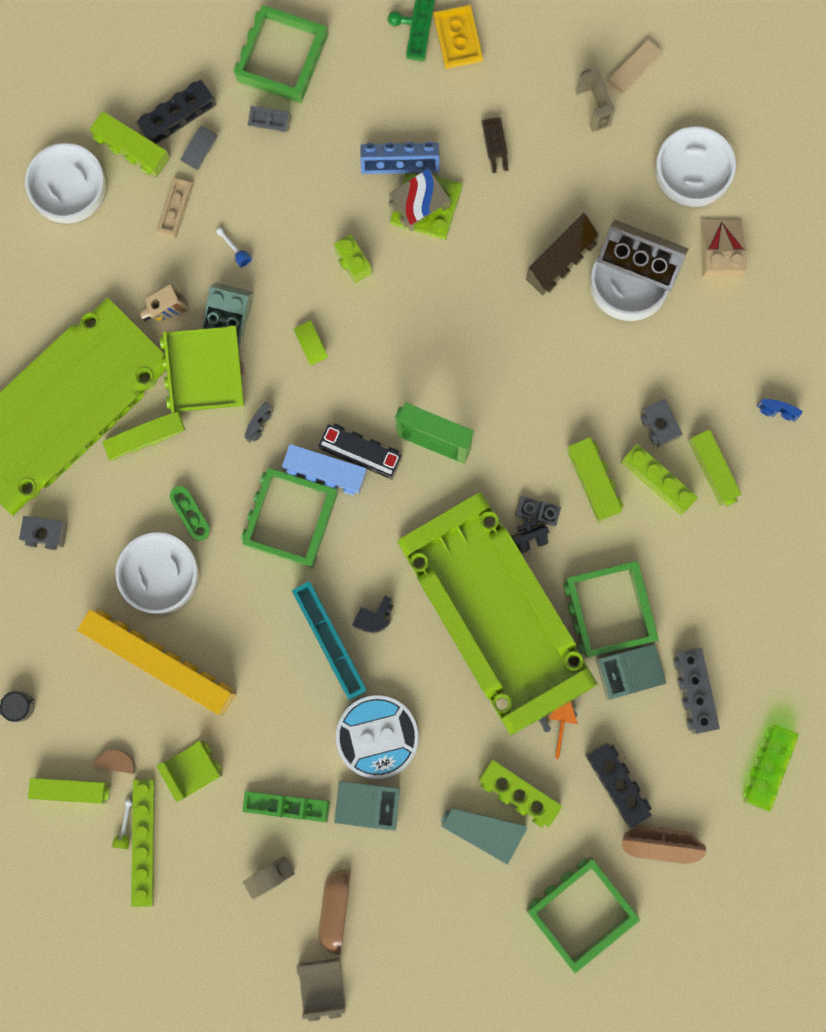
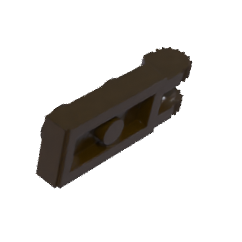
M501 117L481 120L491 172H497L495 158L498 157L502 158L503 170L508 171V153Z

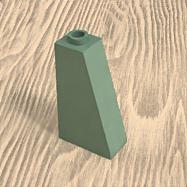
M451 808L450 811L446 810L440 820L443 822L442 827L507 865L528 829L523 824L456 808Z

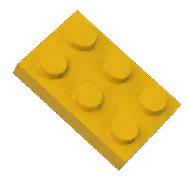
M471 5L433 12L445 69L482 62L483 56Z

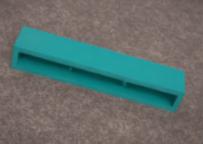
M308 581L291 590L348 700L350 701L367 692L311 582Z

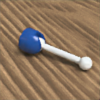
M221 227L217 228L216 233L221 235L236 253L235 261L240 268L247 266L252 260L251 255L245 250L239 251L225 235L224 229Z

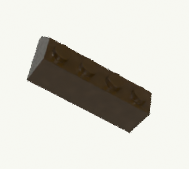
M584 212L528 268L526 281L540 294L544 295L546 292H552L557 286L556 282L560 278L564 279L571 272L570 268L574 264L577 266L584 259L583 255L587 251L591 252L598 243L596 241L599 234Z
M614 220L610 225L597 262L671 291L689 248Z

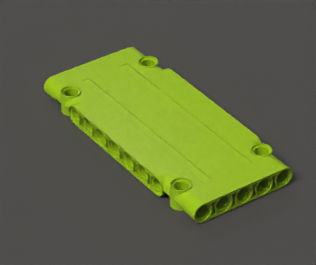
M108 297L93 311L84 314L78 325L70 326L0 392V504L12 516L21 510L28 501L37 498L42 488H47L53 484L144 397V392L147 389L153 388L156 380L167 371V369H163L162 357H165V354ZM96 320V324L93 327H88L90 321ZM144 375H150L149 381H141ZM32 484L33 490L30 493H26V487Z
M482 492L473 495L397 541L418 577L417 579L510 736L598 685L583 657L578 652L570 633L507 529L502 526ZM489 518L495 520V524L491 527H487L484 524ZM418 559L425 560V565L421 568L415 567V562ZM571 657H577L580 660V664L577 667H571L568 664V660ZM499 699H506L508 701L506 709L501 710L497 708Z

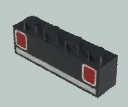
M338 424L333 426L327 425L318 445L320 450L393 480L402 460V455L399 454L400 451L392 447L388 449L381 447V443L373 439L367 441L363 439V435L352 431V433L344 431V427Z

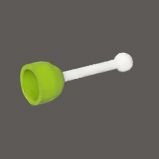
M130 798L125 800L126 809L121 834L114 837L112 843L114 848L129 849V838L125 835L130 806L133 804Z

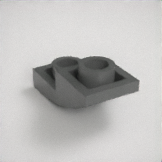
M201 125L180 160L195 170H199L218 135Z
M267 401L255 413L246 429L244 437L248 443L252 440L253 442L257 441L263 435L261 432L264 429L260 423H265L272 417L271 413L274 411Z
M520 496L514 516L526 517L531 521L536 520L539 523L556 526L561 507L545 501L540 502Z

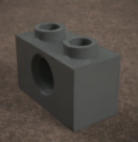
M665 399L643 408L641 411V422L645 427H648L650 440L658 448L679 439L683 435ZM661 420L664 423V428L656 427L655 421Z
M23 516L19 540L25 542V546L37 547V544L45 545L46 549L57 550V547L64 548L68 524L58 520ZM46 529V537L40 539V531Z

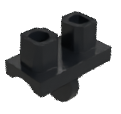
M525 517L522 518L523 524L516 527L520 533L511 536L519 551L524 553L531 550L528 540L535 538L538 547L548 544L547 533L550 532L545 524L537 526L536 520L528 522Z

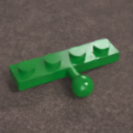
M415 0L412 17L402 16L398 11H392L388 14L387 21L393 27H397L400 24L411 25L406 59L425 62L435 0Z

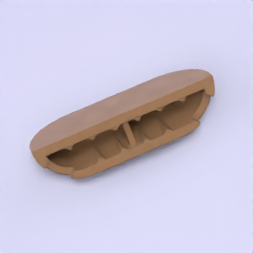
M634 826V829L624 833L622 839V848L627 854L652 860L683 864L694 863L701 860L707 851L705 844L696 839L693 833L680 830Z
M351 870L334 872L329 876L324 885L319 940L325 950L335 955H341Z

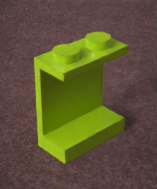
M199 740L193 746L156 766L176 802L183 800L222 776L220 773L222 767L217 760L214 761L210 755L212 750L207 742L203 743L202 740Z

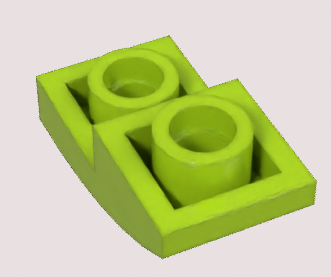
M311 320L294 328L298 341L311 366L328 358L323 342L319 338Z

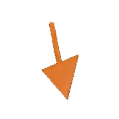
M571 701L553 711L548 717L551 720L561 721L555 755L556 759H559L564 723L578 724Z

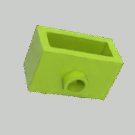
M351 234L334 243L335 252L340 258L338 262L343 270L346 269L354 283L372 274L369 262Z

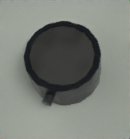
M9 692L1 699L0 715L11 722L25 721L34 712L35 699H32L25 692Z

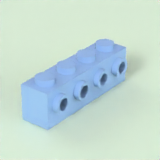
M289 444L282 465L286 474L296 477L297 475L304 476L305 480L314 483L319 481L324 483V486L333 489L338 487L343 489L344 493L353 496L355 493L360 494L367 474V469L291 444Z

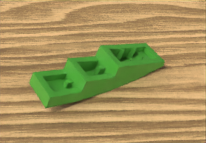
M245 791L242 812L328 822L330 801Z

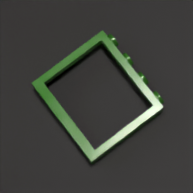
M262 5L260 11H257L255 14L253 28H250L248 31V41L241 49V59L235 64L234 73L236 80L239 83L302 104L328 37L327 26ZM266 18L315 34L295 88L246 72Z
M407 402L404 403L403 407L399 406L395 416V422H397L396 430L398 431L399 438L465 464L472 448L474 430Z
M268 468L267 472H263L260 480L262 484L261 490L255 494L254 502L256 504L254 510H250L247 521L249 525L242 532V544L245 547L313 568L338 491ZM273 477L327 494L306 558L251 541Z
M638 561L565 579L566 583L563 584L564 593L569 595L571 603H568L570 615L575 617L576 623H573L575 634L580 637L581 643H578L580 653L585 656V659L659 640ZM629 570L646 637L591 650L574 583Z
M591 857L588 860L584 858L578 862L576 870L572 873L568 871L560 877V883L556 886L552 884L544 890L545 895L540 899L534 898L528 904L529 908L526 909L530 917L575 974L640 921L639 917ZM592 868L628 915L572 960L536 913Z

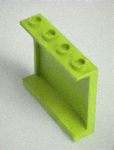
M236 326L163 332V336L160 337L161 349L165 348V357H162L163 369H167V377H164L165 389H169L170 397H166L167 409H171V413L244 406Z

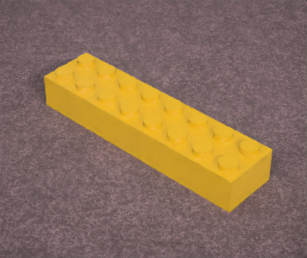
M98 608L96 611L89 609L76 631L215 714L224 716L236 696L232 692L234 688L224 682L216 683V677L204 671L202 673L198 672L199 667L190 662H181V657L169 650L164 652V647L152 640L147 642L145 640L147 636L133 629L129 631L128 628L130 626L116 619L114 621L110 620L112 616L105 611H101Z

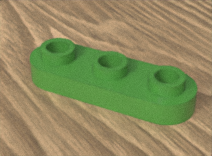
M183 486L173 488L170 492V500L190 535L197 541L206 540L210 536L211 529L192 495ZM179 494H184L183 500H178ZM194 511V516L189 518L187 516L188 512ZM199 528L204 529V533L201 535L197 533Z

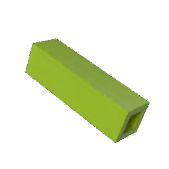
M707 430L692 437L688 442L719 506L723 504L730 506L738 502L737 498L742 494L711 431Z
M30 778L28 799L104 804L111 794L108 782L51 778Z

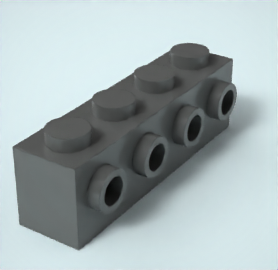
M702 648L674 653L673 665L675 670L678 669L679 672L677 683L679 690H683L684 698L681 699L684 710H687L689 717L686 718L688 730H691L692 734L720 729Z

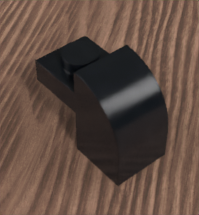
M384 596L376 614L361 607L352 626L370 634L384 631L391 623L390 620L384 617L391 614L394 607L391 604L393 600Z

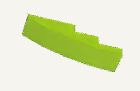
M177 411L103 441L108 460H115L127 453H134L149 445L154 446L186 429L180 412Z

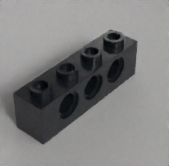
M200 79L189 84L187 89L182 92L175 93L167 102L157 105L155 110L143 114L136 122L143 135L157 145L215 107L216 102L213 95ZM191 99L196 100L194 103H187ZM174 110H180L177 114H171ZM163 120V123H162V124H160V125H156V124H155L157 121Z
M604 743L586 754L585 757L628 828H633L652 816L650 813L652 808L646 798L642 800L639 795L641 790L636 781L631 782L628 777L630 771L625 763H620L617 759L619 753L614 745ZM607 760H611L614 763V769L611 772H606L604 769V763ZM619 778H622L625 782L622 790L615 788V781ZM630 796H633L636 800L633 808L626 806V799Z

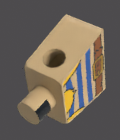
M170 284L146 298L145 303L147 307L139 311L144 322L151 318L164 322L189 311L190 308L183 293Z

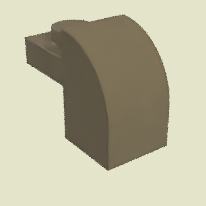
M283 856L242 882L251 898L255 899L278 886L295 873L286 857Z

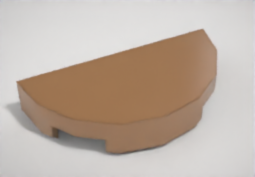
M108 750L102 753L96 759L93 766L135 774V765L127 753L120 750Z

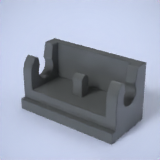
M250 106L248 126L289 132L288 124L292 116L287 111Z

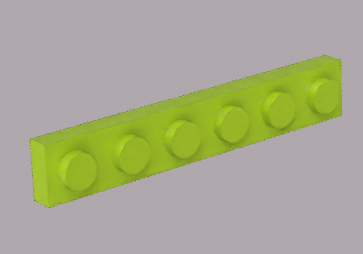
M155 779L133 780L131 907L153 906Z

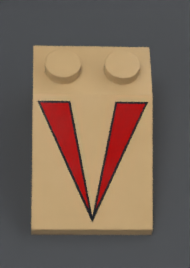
M701 220L703 278H742L747 271L741 220Z

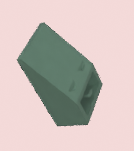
M220 283L211 285L202 329L236 326L239 348L250 313L254 292Z
M655 644L596 660L607 700L666 684Z
M339 781L334 823L396 831L400 787Z

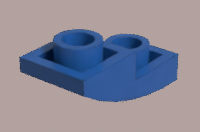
M762 399L756 406L762 414L768 417H774L780 412L784 419L792 420L793 422L803 412L788 403L772 399Z

